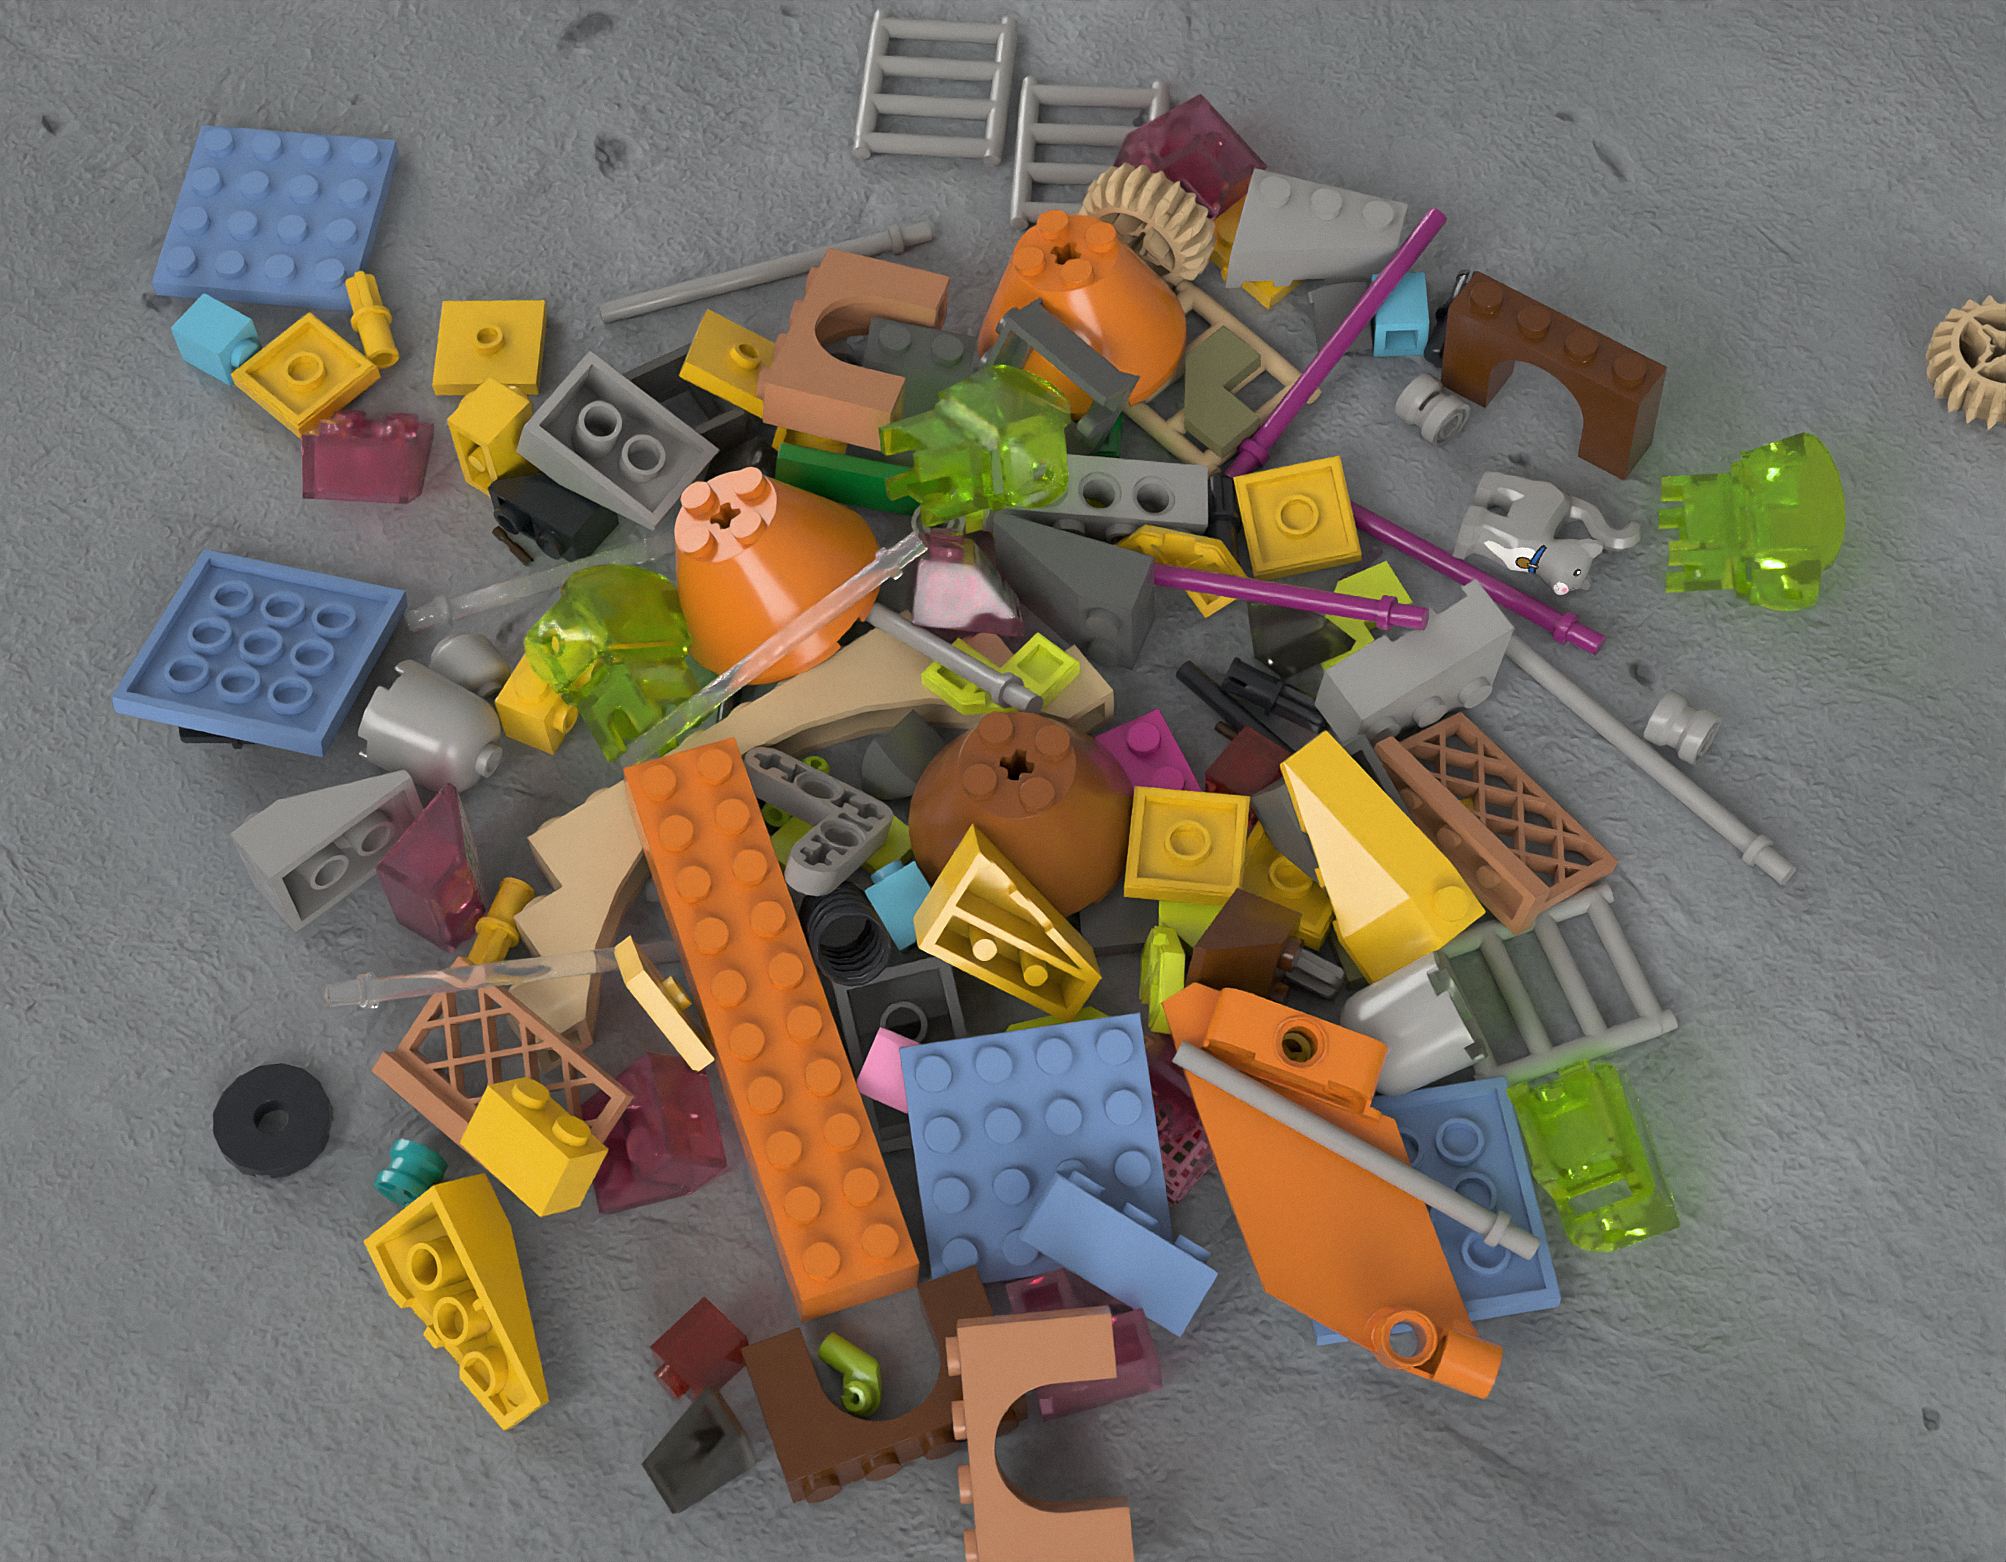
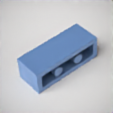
M1074 1170L1069 1180L1055 1173L1018 1235L1020 1240L1181 1337L1218 1275L1216 1270L1206 1264L1212 1253L1181 1234L1174 1244L1153 1232L1159 1221L1128 1202L1121 1212L1100 1199L1106 1189L1078 1171Z

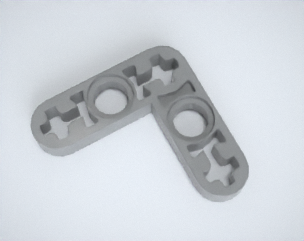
M766 747L748 750L743 762L755 797L815 826L795 843L790 851L784 871V878L789 886L807 895H827L834 891L885 844L893 820V812L886 804L781 751Z

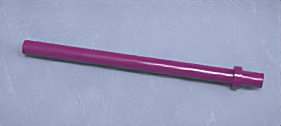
M1433 207L1428 210L1252 439H1244L1239 445L1238 451L1240 454L1224 473L1223 477H1231L1233 480V477L1250 474L1256 467L1263 468L1270 459L1269 450L1446 223L1447 218L1441 211Z
M1350 500L1355 526L1359 530L1464 586L1477 579L1494 602L1552 632L1553 640L1562 645L1570 642L1594 656L1601 650L1606 636L1580 623L1579 615L1571 611H1567L1565 614L1470 563L1453 557L1451 553Z
M1154 562V585L1371 621L1377 623L1378 629L1389 631L1394 626L1425 630L1428 624V608L1398 603L1397 597L1383 595L1381 600Z

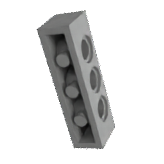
M992 448L983 475V531L993 532V518L997 511L1090 539L1106 541L1111 545L1131 535L1145 524L1203 536L1208 526L1207 466ZM1031 494L1044 495L1052 503L1041 504L1035 501ZM1085 499H1097L1103 503L1105 508H1094ZM1139 503H1149L1153 505L1159 513L1147 512L1143 508H1141Z

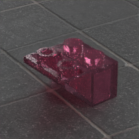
M359 410L335 411L334 418L319 420L318 426L302 434L303 499L409 504L422 495L435 433L434 423L418 422V415L413 413L386 414V420L366 419V412Z
M647 1052L614 1078L634 1095V1098L603 1142L609 1150L592 1181L599 1213L609 1215L690 1195L728 1167L705 1067L699 1072L696 1069L693 1071L684 1058ZM600 1089L581 1104L583 1121L598 1119L610 1101L611 1097Z

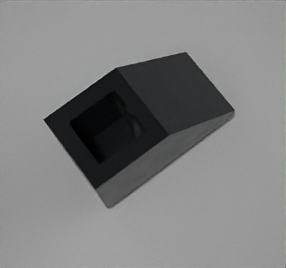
M545 473L494 480L488 487L494 507V518L506 531L517 535L519 532L535 541L538 547L549 557L556 560L562 557L578 568L582 566L619 525L616 512L558 484Z

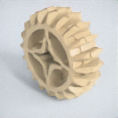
M1124 163L1120 168L1110 166L1106 172L1099 176L1097 181L1094 180L1086 191V197L1082 202V208L1078 215L1093 217L1102 222L1112 224L1116 229V234L1170 288L1174 285L1178 286L1183 280H1194L1198 273H1202L1210 261L1209 257L1214 250L1213 246L1217 238L1213 234L1216 225L1212 220L1206 218L1208 209L1195 202V193H1187L1180 187V181H1170L1165 177L1162 170L1155 174L1144 164L1140 165L1137 169L1128 163Z
M1989 294L1981 306L1975 301L1968 299L1961 310L1952 308L1949 314L1945 316L1944 322H1939V325L1935 327L1925 356L1927 359L1926 364L1928 365L1926 370L1927 381L1935 384V398L1948 399V413L1958 410L1965 411L1967 424L1976 417L1985 420L1988 431L1996 422H2003L2006 425V301L2004 304H1998Z

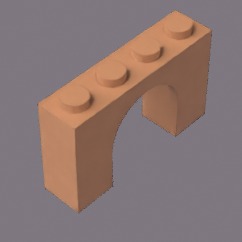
M828 248L820 266H812L809 271L804 300L796 299L793 304L788 333L781 332L778 335L773 352L772 367H763L760 373L756 396L758 399L763 400V423L888 453L903 419L906 378L845 363L830 355L824 348L842 338L860 335L868 336L872 317L941 330L947 317L950 276Z
M1109 1305L957 1320L958 1336L946 1337V1351L949 1376L961 1375L964 1400L952 1401V1416L955 1440L967 1439L970 1464L958 1465L961 1504L973 1503L975 1528L964 1529L966 1562H1134L1127 1495L1071 1501H1046L1023 1492L1011 1482L1003 1471L995 1450V1436L1004 1413L1015 1400L1026 1392L1048 1384L1117 1378Z

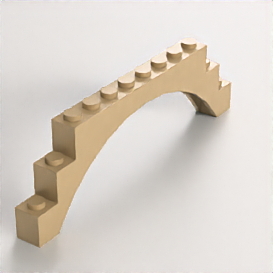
M907 609L899 614L921 627ZM873 625L868 633L846 646H841L836 653L821 664L795 677L780 681L775 689L753 702L740 704L731 711L727 718L707 730H699L690 734L680 746L662 757L735 737L743 761L748 750L757 747L773 748L796 759L806 753L866 735L888 733L913 709L930 727L972 729L987 714L962 715L922 685L921 673L934 660ZM991 627L976 636H967L961 639L999 668L1014 655ZM1074 644L1066 649L1065 652L1080 662V674L1037 715L1068 724L1091 735L1114 720V690ZM624 780L610 788L606 787L595 791L587 798L584 804L562 817L558 816L547 820L538 828L537 832L527 837L537 867L555 891L549 895H541L534 898L520 913L513 916L523 945L542 971L537 975H528L519 979L508 991L580 1051L594 1044V1031L604 969L624 916L651 875L626 800ZM512 1015L506 1016L508 1024L521 1041L519 1021ZM535 1035L536 1044L543 1043V1041ZM554 1050L537 1052L538 1067L543 1074L562 1064L561 1056Z

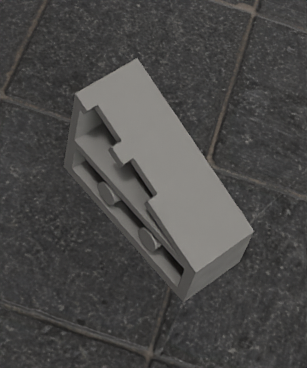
M1254 168L1231 250L1225 288H1241L1242 282L1274 281V286H1291L1292 280L1323 279V285L1346 282L1371 283L1372 274H1379L1397 252L1408 204Z
M1477 579L1461 588V592L1464 595L1462 600L1439 614L1430 606L1428 608V624L1425 630L1412 629L1393 642L1384 634L1325 670L1314 705L1342 742L1365 734L1370 744L1375 747L1376 743L1390 736L1395 738L1399 733L1413 727H1428L1437 722L1444 714L1460 707H1475L1491 694L1494 679L1510 641L1514 626Z

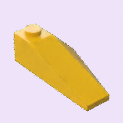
M1327 730L1321 732L1279 764L1301 830L1309 835L1319 865L1315 872L1320 887L1326 886L1337 919L1332 921L1338 941L1370 985L1417 959L1442 948L1486 912L1454 865Z
M485 1173L433 1185L363 1242L391 1298L401 1309L411 1307L427 1326L423 1336L434 1349L444 1346L460 1365L459 1376L461 1381L505 1431L513 1428L549 1402L512 1227Z

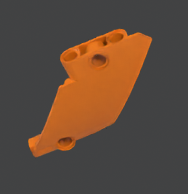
M1194 982L1161 1003L1177 1051L1184 1040L1412 1167L1395 1119L1385 1116L1379 1110L1370 1107L1389 1052V1047L1386 1044L1361 1033L1233 988H1223L1221 991ZM1296 1033L1305 1037L1311 1049L1308 1061L1295 1062L1285 1055L1282 1048V1038L1285 1034ZM1183 1068L1214 1160L1264 1292L1369 1350L1379 1363L1389 1369L1404 1370L1480 1399H1486L1494 1385L1500 1368L1503 1347L1479 1338L1478 1332L1472 1325L1425 1203ZM1398 1322L1410 1326L1417 1336V1348L1409 1358L1395 1353L1390 1345V1331Z

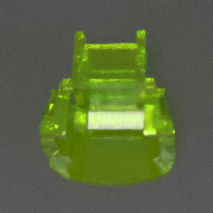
M1005 365L986 366L951 387L940 390L938 393V403L934 404V410L878 427L881 453L885 456L908 450H916V453H913L914 466L912 469L885 479L887 497L892 501L910 495L922 505L920 506L922 525L926 528L986 508H990L992 511L1005 509L1004 505L1008 508L1017 505L1028 509L1042 508L1055 502L1067 492L1069 473L1064 427L1071 423L1070 403L1065 395L1053 384L1036 374L1017 367ZM995 449H999L1004 492L1000 494L994 493L990 452ZM1041 464H1046L1045 474L1039 479H1034L1033 472L1035 468Z
M1803 432L1751 450L1740 451L1739 461L1730 463V473L1661 477V501H1683V507L1658 509V529L1678 528L1679 540L1668 541V566L1682 565L1683 571L1665 573V593L1735 589L1736 598L1748 600L1749 606L1762 605L1765 608L1777 611H1798L1815 605L1818 597L1821 572L1833 567L1842 548L1846 524L1845 496L1839 471L1830 451L1817 436ZM1747 563L1753 564L1751 582H1747L1746 578Z
M603 564L588 566L574 572L560 587L561 598L528 631L524 639L526 658L532 671L542 681L551 684L556 694L563 693L561 698L567 705H576L608 763L616 762L628 751L625 744L651 742L660 757L677 748L679 744L666 720V712L671 704L677 707L691 729L698 728L715 712L684 660L689 655L687 650L692 646L694 640L689 633L677 589L666 577L651 570L631 565ZM554 636L557 638L559 642V651L557 654L555 653L552 647V639ZM601 656L606 664L581 689H576L573 682Z
M1585 1058L1559 1068L1560 1078L1532 1088L1525 1081L1506 1088L1508 1099L1515 1106L1534 1166H1531L1534 1178L1555 1200L1565 1235L1570 1243L1580 1249L1591 1252H1613L1680 1227L1677 1208L1662 1161L1640 1101L1626 1070L1613 1067L1611 1064L1604 1062L1592 1065ZM1625 1178L1633 1196L1581 1214L1569 1200Z

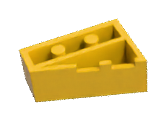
M972 823L913 917L918 948L1067 1023L1073 1022L1102 978L1093 947Z

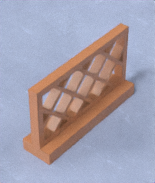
M1462 712L1401 742L1390 736L1376 743L1374 747L1376 755L1417 827L1454 865L1475 897L1515 936L1531 928L1537 915L1611 874L1619 862ZM1456 734L1472 749V753L1447 748L1446 738ZM1415 757L1434 761L1435 773L1429 772ZM1446 764L1473 770V782L1446 776ZM1485 774L1501 777L1511 786V791L1485 785ZM1454 795L1473 799L1474 811L1467 809ZM1485 802L1512 808V819L1486 814ZM1524 811L1541 815L1550 823V828L1524 823ZM1492 832L1513 837V849L1508 848ZM1525 840L1551 846L1552 858L1526 852ZM1564 849L1581 853L1591 865L1584 866L1564 861ZM1533 871L1553 875V886L1549 888Z
M463 956L456 958L395 1052L383 1051L371 1069L375 1075L485 1169L487 1168L460 1144L461 1138L482 1096L473 1098L466 1092L463 1066L486 1062L488 1085L502 1082L500 1059L523 1055L525 1077L528 1076L530 1079L540 1083L537 1052L556 1051L562 1059L564 1082L543 1086L547 1088L549 1093L565 1090L567 1111L571 1116L583 1121L579 1087L596 1085L611 1097L598 1119L584 1121L591 1128V1134L602 1144L635 1096L474 962ZM465 978H467L478 987L480 1012L458 1016L455 993ZM493 1000L502 1008L494 1009ZM512 1015L519 1021L522 1046L499 1050L495 1018ZM481 1021L485 1053L462 1057L459 1025ZM445 1028L448 1060L432 1063L418 1049L431 1030ZM535 1035L539 1037L543 1041V1043L536 1044ZM449 1069L450 1077L447 1076L442 1070ZM577 1070L586 1078L578 1079Z

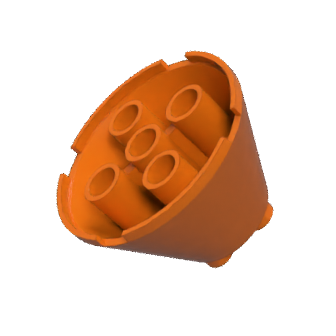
M1049 210L1041 214L1037 219V224L1026 231L1017 242L983 320L978 337V355L980 360L995 345L999 337L995 329L1001 318L1011 308L1017 307L1022 309L1040 297L1043 300L1041 306L1120 372L1141 376L1127 400L1130 407L1162 387L1177 369L1186 347L1187 326L1184 310L1176 294L1116 234V229L1112 224L1089 216L1067 215L1062 210ZM1032 350L1019 376L1072 421L1081 420L1087 414L1094 399L1036 350Z
M754 467L728 472L707 482H695L684 490L680 499L682 508L677 516L674 530L678 620L683 643L700 667L703 666L716 673L721 680L735 684L761 685L783 681L806 672L831 657L841 648L837 641L850 629L854 622L859 619V621L864 623L880 590L883 561L880 545L875 534L858 513L838 502L764 476L758 468Z

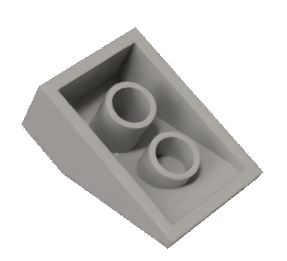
M589 350L523 426L516 452L558 484L654 531L680 500L684 490L695 482L715 458L719 449Z
M404 769L276 800L264 810L256 811L249 815L240 827L230 833L255 888L293 932L297 933L432 834V830L412 777Z

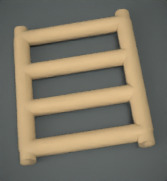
M1183 280L1177 286L1175 293L1182 305L1184 315L1193 309L1212 326L1185 347L1177 369L1162 387L1130 407L1127 401L1122 411L1183 464L1207 466V478L1210 479L1211 474L1221 473L1219 467L1239 452V446L1223 459L1218 457L1209 448L1202 452L1183 436L1187 432L1184 428V408L1166 421L1147 405L1149 401L1185 374V356L1223 325L1260 354L1261 367L1230 391L1234 395L1264 370L1285 386L1284 389L1255 411L1260 417V427L1302 372L1201 288L1195 286L1189 280ZM1317 388L1306 403H1313L1320 396L1321 390ZM1253 433V434H1252L1250 437H1248L1247 439H1250V440H1251L1252 437L1255 435V433Z

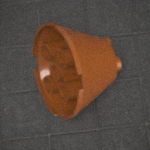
M992 712L981 718L977 726L946 745L932 759L921 775L914 790L909 811V837L916 864L918 863L922 873L933 887L973 823L1063 917H1067L1082 910L1091 903H1094V905L1098 904L1112 891L1124 875L1127 865L1134 791L1127 774L1115 756L1099 741L1082 730L1033 713Z

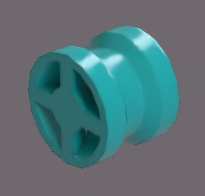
M398 1139L395 1140L389 1151L391 1162L388 1168L379 1171L373 1186L390 1201L407 1207L430 1189L434 1181L442 1179L448 1164L433 1150L410 1140Z

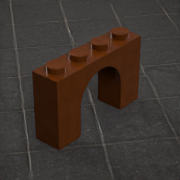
M1477 271L1449 306L1440 382L1445 388L1486 408L1512 375L1515 361L1530 363L1547 371L1567 387L1581 408L1583 428L1578 457L1625 481L1652 444L1667 367Z
M975 1265L917 1285L920 1308L941 1365L936 1384L928 1397L914 1410L898 1418L885 1421H868L855 1418L838 1409L827 1398L821 1388L800 1327L741 1348L745 1365L793 1504L805 1499L808 1503L828 1500L837 1495L842 1490L843 1485L866 1478L867 1481L883 1480L896 1474L901 1469V1464L923 1456L928 1460L946 1457L957 1451L961 1446L960 1443L967 1441V1439L955 1440L952 1401L964 1400L961 1375L949 1376L946 1337L958 1336L957 1320L994 1316ZM1025 1394L1015 1400L1004 1413L997 1428L995 1438L1014 1431L1019 1426L1020 1421L1028 1419Z

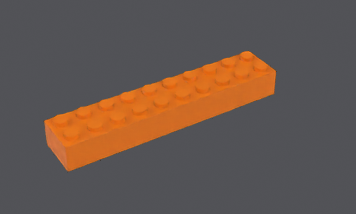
M735 737L623 768L626 800L706 1039L715 1058L714 1063L801 1323L917 1287L920 1263Z

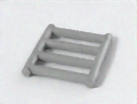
M884 10L876 11L870 28L853 139V155L858 159L869 158L871 152L983 159V163L989 167L999 166L1005 143L1018 39V21L1011 17L1003 18L1001 24L891 18L890 13ZM889 38L997 44L995 62L886 55ZM883 76L992 82L990 100L881 94ZM890 114L987 120L985 139L875 132L877 115Z
M1035 77L1024 78L1019 101L1010 204V226L1016 230L1026 229L1028 223H1037L1038 217L1049 210H1062L1067 215H1078L1081 210L1082 204L1031 202L1033 183L1091 185L1110 166L1121 167V165L1035 162L1036 144L1147 148L1146 166L1155 174L1162 170L1166 177L1170 110L1169 84L1158 81L1152 85V88L1041 85L1040 81ZM1039 105L1149 109L1148 127L1038 123Z
M1607 883L1580 890L1537 915L1531 928L1517 935L1519 936L1531 931L1535 932L1584 1032V1037L1553 1047L1504 946V940L1516 936L1498 918L1464 929L1445 946L1436 951L1440 960L1438 962L1440 970L1445 967L1448 968L1473 1016L1472 1019L1465 1021V1024L1474 1040L1482 1038L1488 1054L1486 1059L1472 1065L1476 1075L1471 1077L1472 1081L1506 1076L1508 1087L1661 1036L1663 1033L1678 1028V1021L1672 1010H1662L1609 905L1613 903L1614 899L1612 890ZM1588 913L1640 1018L1610 1028L1607 1027L1556 924L1557 922ZM1477 949L1481 950L1531 1054L1499 1066L1449 962L1450 958Z

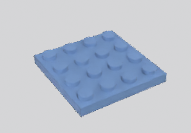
M202 125L151 282L156 295L199 299L205 293L219 301L353 312L345 283L346 279L353 277L357 271H364L366 273L399 156L396 140Z
M203 549L112 694L111 699L114 712L324 757L408 607L406 591Z
M1139 1012L899 1048L932 1280L973 1265L976 1266L982 1284L1070 1271L1020 1240L1018 1235L1055 1173L1069 1180L1074 1170L1104 1187L1106 1190L1100 1200L1121 1212L1128 1202L1158 1220L1159 1222L1153 1232L1174 1244Z
M1506 1076L1413 1090L1398 1096L1382 1095L1373 1097L1370 1107L1379 1110L1385 1116L1395 1119L1412 1168L1495 1214L1499 1210L1511 1215V1223L1541 1239L1535 1254L1528 1261L1498 1243L1494 1248L1483 1243L1484 1235L1425 1203L1470 1320L1475 1321L1559 1307L1561 1295ZM1311 1319L1316 1346L1350 1341ZM1398 1322L1392 1327L1390 1334L1413 1331V1329L1405 1323Z

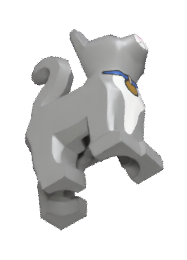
M1484 471L1473 500L1475 505H1469L1452 556L1457 559H1465L1470 554L1476 553L1510 570L1537 574L1557 595H1564L1576 589L1589 590L1592 583L1589 571L1593 558L1602 553L1603 548L1616 552L1630 549L1640 541L1642 530L1639 522L1633 519L1622 530L1612 529L1606 524L1603 515L1596 506L1582 499L1570 496L1551 482L1532 481L1499 472ZM1497 505L1502 507L1508 515L1505 517L1488 510ZM1576 521L1585 525L1592 538L1581 540L1556 539L1567 522Z

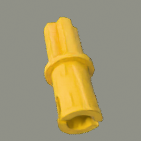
M357 271L353 277L346 279L345 283L353 311L350 321L351 326L360 335L366 357L377 365L378 369H385L393 366L399 360V353L395 347L389 326L392 322V315L390 310L383 306L375 277L372 274H365L364 271Z
M506 877L503 881L501 880L498 886L499 890L487 916L480 918L475 926L478 935L467 957L494 980L509 948L517 946L520 940V934L513 916L520 913L535 897L534 889L526 882L516 878ZM466 978L468 983H470L473 986H476L469 979Z

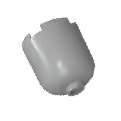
M411 659L399 663L394 670L401 676L396 679L389 690L378 686L364 712L358 736L367 740V748L365 747L359 752L360 758L390 772L405 769L412 777L414 783L447 796L460 794L468 790L483 776L486 778L490 777L498 767L503 753L502 748L499 747L501 730L499 716L495 708L485 699Z
M1436 951L1417 959L1358 991L1346 1000L1340 1011L1339 1026L1374 1038L1389 1047V1052L1376 1091L1382 1095L1398 1096L1406 1094L1488 1057L1482 1038L1474 1040L1465 1024V1021L1472 1019L1473 1016L1448 968L1445 967L1440 970L1438 963L1440 960Z

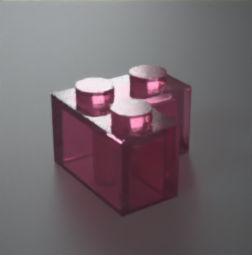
M1201 93L1128 133L1113 164L1114 167L1120 168L1124 163H1128L1136 169L1144 164L1155 174L1162 170L1167 179L1172 182L1180 181V187L1187 193L1196 194L1195 202L1208 209L1207 218L1212 221L1247 194L1254 168L1266 170L1267 168L1265 162Z
M1065 1267L1005 1284L1012 1314L1077 1308ZM1143 1308L1111 1316L1117 1378L1056 1383L1034 1388L1043 1422L1163 1388L1161 1366Z

